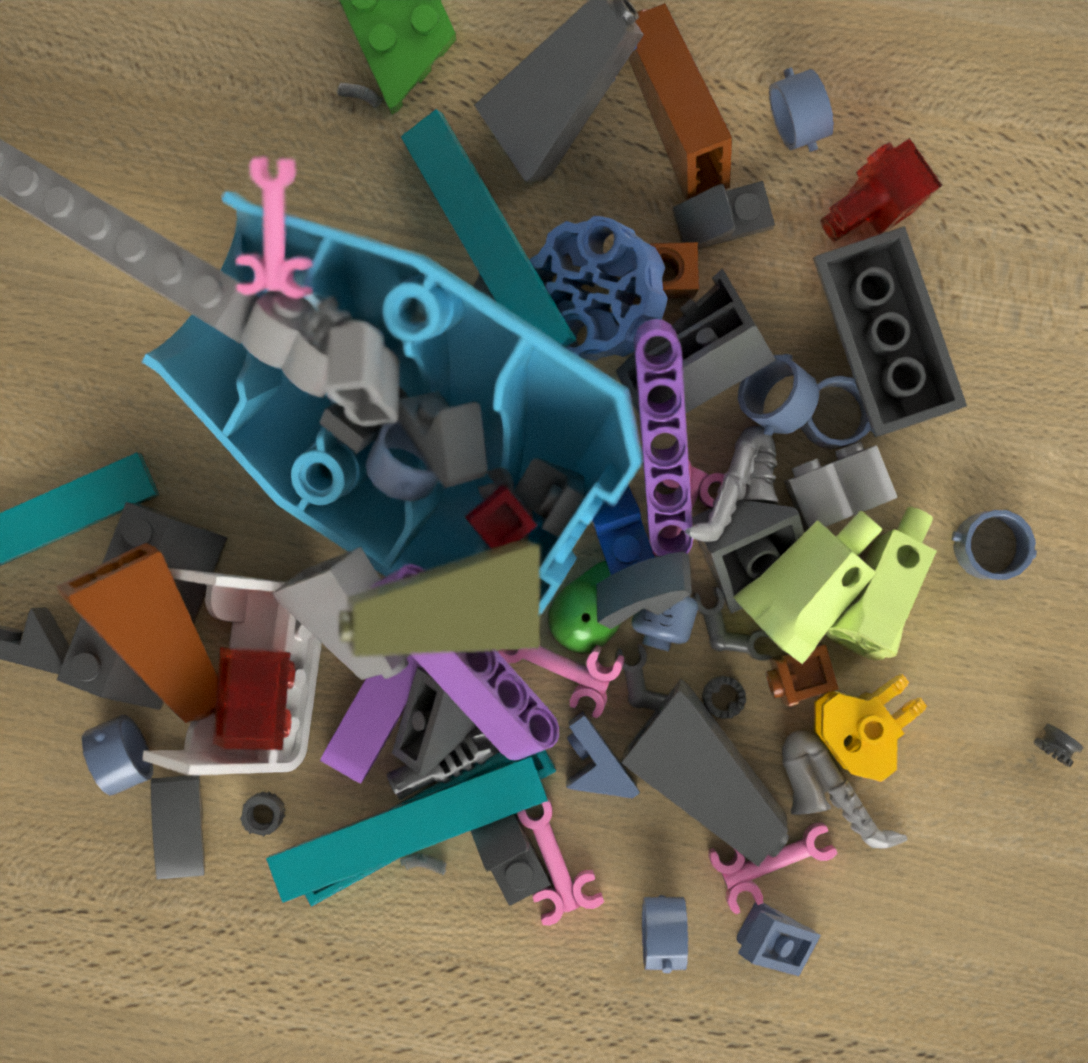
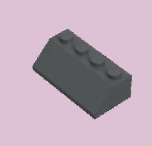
M905 226L813 257L874 437L901 430L967 407Z
M126 502L102 564L147 542L161 551L168 568L214 573L228 537L148 506ZM174 579L194 624L206 595L207 584ZM81 617L57 681L102 698L157 710L161 709L164 702Z

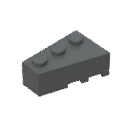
M723 268L712 277L715 285L696 303L689 299L680 308L683 316L672 325L676 331L681 348L685 414L776 361ZM654 336L646 341L643 349L651 356L663 355L670 347V341L663 336ZM633 353L615 371L621 384L629 389L631 404L639 413L635 353ZM658 385L649 391L647 397L654 403H663L671 398L673 389L667 385Z

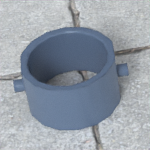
M791 67L783 71L785 79L774 82L769 86L771 111L779 135L787 148L792 151L807 145L809 152L818 149L816 141L833 134V113L829 97L818 74L813 69H809L794 75Z
M790 354L774 355L776 361L743 379L739 385L738 402L741 410L749 418L764 427V434L771 436L773 433L789 434L805 425L813 415L818 404L819 388L816 379L792 361L793 356ZM794 375L793 388L787 400L773 412L764 414V401L770 389L783 378Z
M835 376L826 378L817 384L819 390L827 387H837L851 393L859 403L861 418L859 427L854 435L848 439L838 440L829 438L821 433L813 423L811 416L805 425L801 427V430L811 442L819 447L837 449L857 442L867 435L869 431H872L854 378Z
M399 421L397 423L384 424L366 461L368 476L377 488L390 497L405 501H417L426 498L434 490L439 479ZM388 448H398L413 453L424 462L428 470H414L402 465L392 457Z
M1008 510L983 511L969 516L958 527L957 532H953L951 538L955 541L953 548L959 565L968 574L979 579L1007 580L1018 576L1031 564L1032 559H1035L1037 551L1034 550L1036 545L1035 537L1030 525L1021 516ZM988 518H996L1005 522L1013 531L1016 539V553L1012 562L1004 570L997 573H991L983 569L975 561L971 551V538L976 527Z
M120 715L84 731L82 735L84 758L91 775L103 792L109 796L115 795L152 778L153 764L142 760L143 752L149 750L148 745L139 727L129 716Z
M660 895L658 897L643 898L642 951L644 970H662L663 973H671L672 970L687 969L688 923L684 897Z

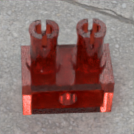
M910 138L897 147H894L891 142L884 144L866 159L868 163L856 172L859 179L849 190V194L833 204L829 209L830 213L820 220L824 232L832 241L839 240L866 221L872 224L878 235L885 233L916 212L943 186Z
M220 647L213 744L224 750H283L284 738L289 737L292 724L291 712L289 709H286L287 691L293 688L295 682V664L293 661H290V652L278 649Z

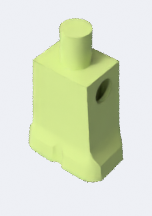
M907 507L897 530L893 529L875 539L865 559V563L876 572V575L825 633L830 640L872 660H882L885 657L891 658L897 655L905 622L937 552L935 549L923 544V540L933 521V517L918 508Z
M862 510L837 536L817 520L760 577L745 586L733 598L778 646L803 664L828 629L876 575V572L858 555L883 529Z

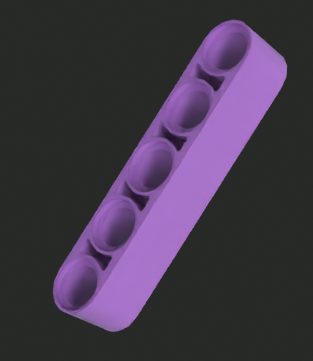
M652 319L639 326L634 336L649 537L652 550L657 556L681 551L688 554L693 545V538L686 535L685 530L691 528L693 524L681 348L676 331L671 324L664 320ZM654 336H663L670 341V347L663 355L651 356L643 349L646 341ZM658 385H667L673 389L671 398L663 403H654L648 399L647 395L653 387ZM661 433H670L676 437L674 445L667 449H657L653 447L651 441ZM669 479L679 483L677 490L671 494H660L655 490L656 485L663 480ZM669 525H676L682 529L678 536L670 539L658 534L662 528Z
M413 564L405 565L374 583L370 589L424 572V570ZM496 650L411 654L508 759L516 761L551 748L557 743L559 726L555 716Z
M411 654L406 658L409 662L408 666L398 674L384 679L382 674L365 679L320 760L321 762L362 784L404 712L417 667H422Z

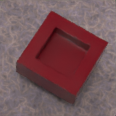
M503 485L465 516V519L490 549L520 541L537 526L512 493Z

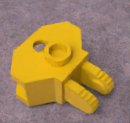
M903 673L896 675L873 693L864 692L856 697L831 691L824 693L814 701V732L825 746L828 747L843 769L848 770L849 773L882 782L897 771L898 739L905 734L902 728L912 722L927 708L921 697L908 701L892 715L884 707L888 701L902 693L908 686L909 681ZM851 735L850 743L844 746L845 738Z

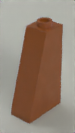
M666 4L638 11L639 18L635 22L644 35L637 44V49L632 52L628 60L685 199L688 200L720 184L724 185L725 190L730 188L732 135Z
M146 542L56 586L60 595L185 724L189 721H199L207 718L215 712L218 705L228 700L165 559L157 548Z

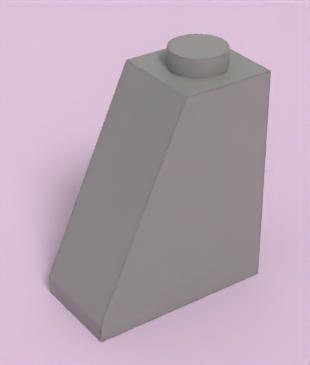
M362 547L302 570L272 593L279 604L361 680L382 674L384 679L398 674L408 666L409 662L406 658L410 654L354 657L348 648V642H340L338 616L339 611H347V596L369 590L374 583L381 580Z

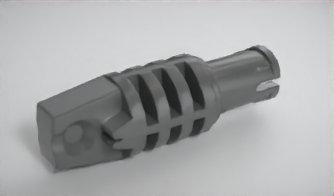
M476 726L428 774L418 775L410 767L404 765L388 772L387 778L398 799L402 800L413 792L436 781L439 784H446L451 781V775L457 778L463 775L462 769L465 768L469 772L474 769L473 763L478 762L479 765L486 763L488 758L500 751Z

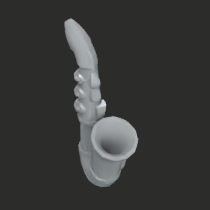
M754 425L742 431L735 443V452L728 472L725 473L722 485L718 488V496L714 499L713 510L708 515V523H698L686 529V535L703 542L717 541L723 534L724 528L732 521L731 515L737 509L736 501L739 500L778 505V498L773 486L776 480L773 471L777 467L775 442L772 435L764 434V427Z
M799 730L786 738L782 748V763L793 790L792 815L810 814L831 809L824 795L825 792H828L831 803L838 809L841 808L843 810L842 815L851 823V829L860 834L862 840L871 848L886 849L907 841V836L904 834H899L892 830L880 831L850 783L843 778L828 753V747L814 733Z

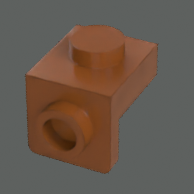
M824 643L818 644L803 664L788 653L769 659L772 670L766 671V678L770 692L774 699L780 697L781 702L788 707L797 705L799 700L839 689L828 649Z

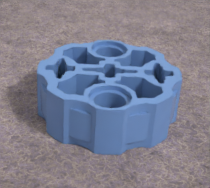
M593 216L588 221L576 224L566 221L547 234L545 245L537 255L530 258L531 264L576 338V341L568 345L566 349L580 358L597 361L601 357L613 355L625 357L634 352V336L639 326L652 319L662 320L668 299L663 291L662 276L665 265L656 248L645 243L635 234L633 229L615 220L602 216ZM613 234L614 243L611 249L604 253L603 244L605 239ZM554 275L557 276L555 283L552 282ZM582 286H599L609 290V294L591 293L583 290ZM635 297H641L639 305H633ZM586 325L587 337L579 346L577 334Z

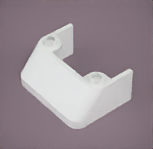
M169 568L173 579L207 584L205 603L208 612L218 620L232 622L223 686L228 700L221 704L220 713H213L207 718L191 722L186 733L184 750H147L143 752L142 760L186 775L290 772L296 769L304 760L307 752L322 643L279 604L272 593L286 582Z

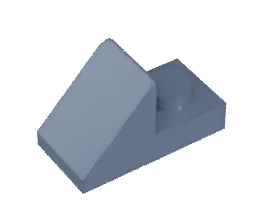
M582 711L568 721L569 728L573 732L566 737L582 760L590 755L593 761L567 779L566 788L626 798L637 796L640 793L638 786L586 714Z
M755 902L736 940L742 945L738 954L750 963L800 976L821 935L767 904L757 905Z

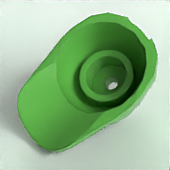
M606 561L596 564L567 585L554 599L548 611V626L551 634L562 646L571 652L585 654L590 653L596 645L603 647L616 634L621 625L619 624L613 629H609L597 623V584L611 576ZM584 613L590 616L588 622H583L581 619Z

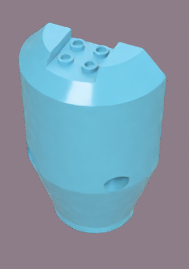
M225 191L221 200L236 209L237 223L230 250L220 271L240 283L254 282L256 278L254 269L250 265L236 264V257L248 253H258L264 256L263 206L249 202L236 192ZM284 213L285 261L296 257H307L312 260L313 267L307 269H295L293 274L294 280L299 286L313 287V293L304 296V298L311 303L316 312L318 311V303L322 304L326 298H335L339 302V312L347 311L352 316V321H363L376 329L383 337V345L399 359V387L407 393L408 398L439 391L450 407L478 402L481 409L488 471L500 467L505 468L512 476L514 489L534 458H540L584 476V497L559 538L542 528L543 517L532 511V519L537 526L529 532L528 541L540 546L541 615L576 561L577 557L572 549L583 531L589 525L604 500L612 505L616 503L643 462L629 389L428 257ZM265 289L254 294L262 297L268 290ZM191 314L186 322L167 341L145 354L142 362L160 374L278 506L346 551L362 547L374 569L385 577L405 565L413 564L427 571L491 550L465 519L468 513L485 500L482 498L478 487L494 483L487 473L484 477L444 488L439 480L434 490L426 498L417 501H405L390 497L377 488L367 474L366 461L374 442L356 453L319 423L325 409L336 402L327 393L322 398L303 391L287 378L282 369L270 366L256 358L246 349L242 342L239 344ZM388 448L392 457L402 465L414 470H428L424 462L413 453L403 449Z

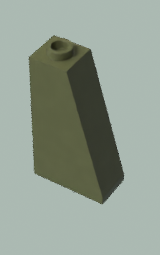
M527 540L515 541L347 596V611H339L338 616L340 642H348V648L354 657L540 648V546Z

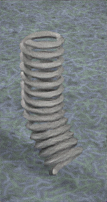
M340 83L338 86L339 96L362 98V100L373 105V107H377L383 100V98H380V95L378 96V93L375 94V91L370 90L369 92V87L366 88L365 86L362 87L358 84Z
M419 853L417 856L416 854H410V856L407 855V857L400 860L401 866L405 864L406 870L421 866L439 874L442 872V875L446 872L447 863L440 862V859L437 861V858L434 859L431 856L428 857V854L425 857L424 854H421V857Z

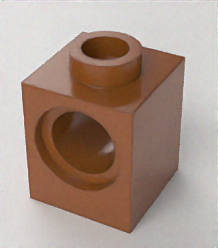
M698 242L647 243L655 247L662 261L670 264L675 270L676 277L674 279L662 281L663 291L668 299L695 298L699 290Z

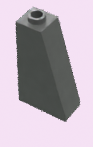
M588 0L474 104L525 182L545 181L553 174L644 34L635 22L639 15L629 0Z
M680 679L627 745L621 763L759 867L768 855L772 858L777 856L787 843L789 838L787 834V814L689 684Z

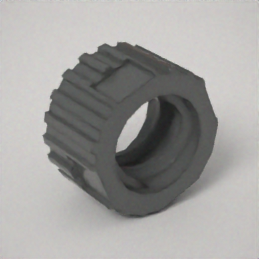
M261 792L253 795L243 804L240 818L242 826H244L249 834L262 835L263 837L270 835L283 823L286 810L284 803H282L280 797L278 798L276 794H271V792ZM264 804L271 808L273 812L271 822L257 823L253 816L256 805Z

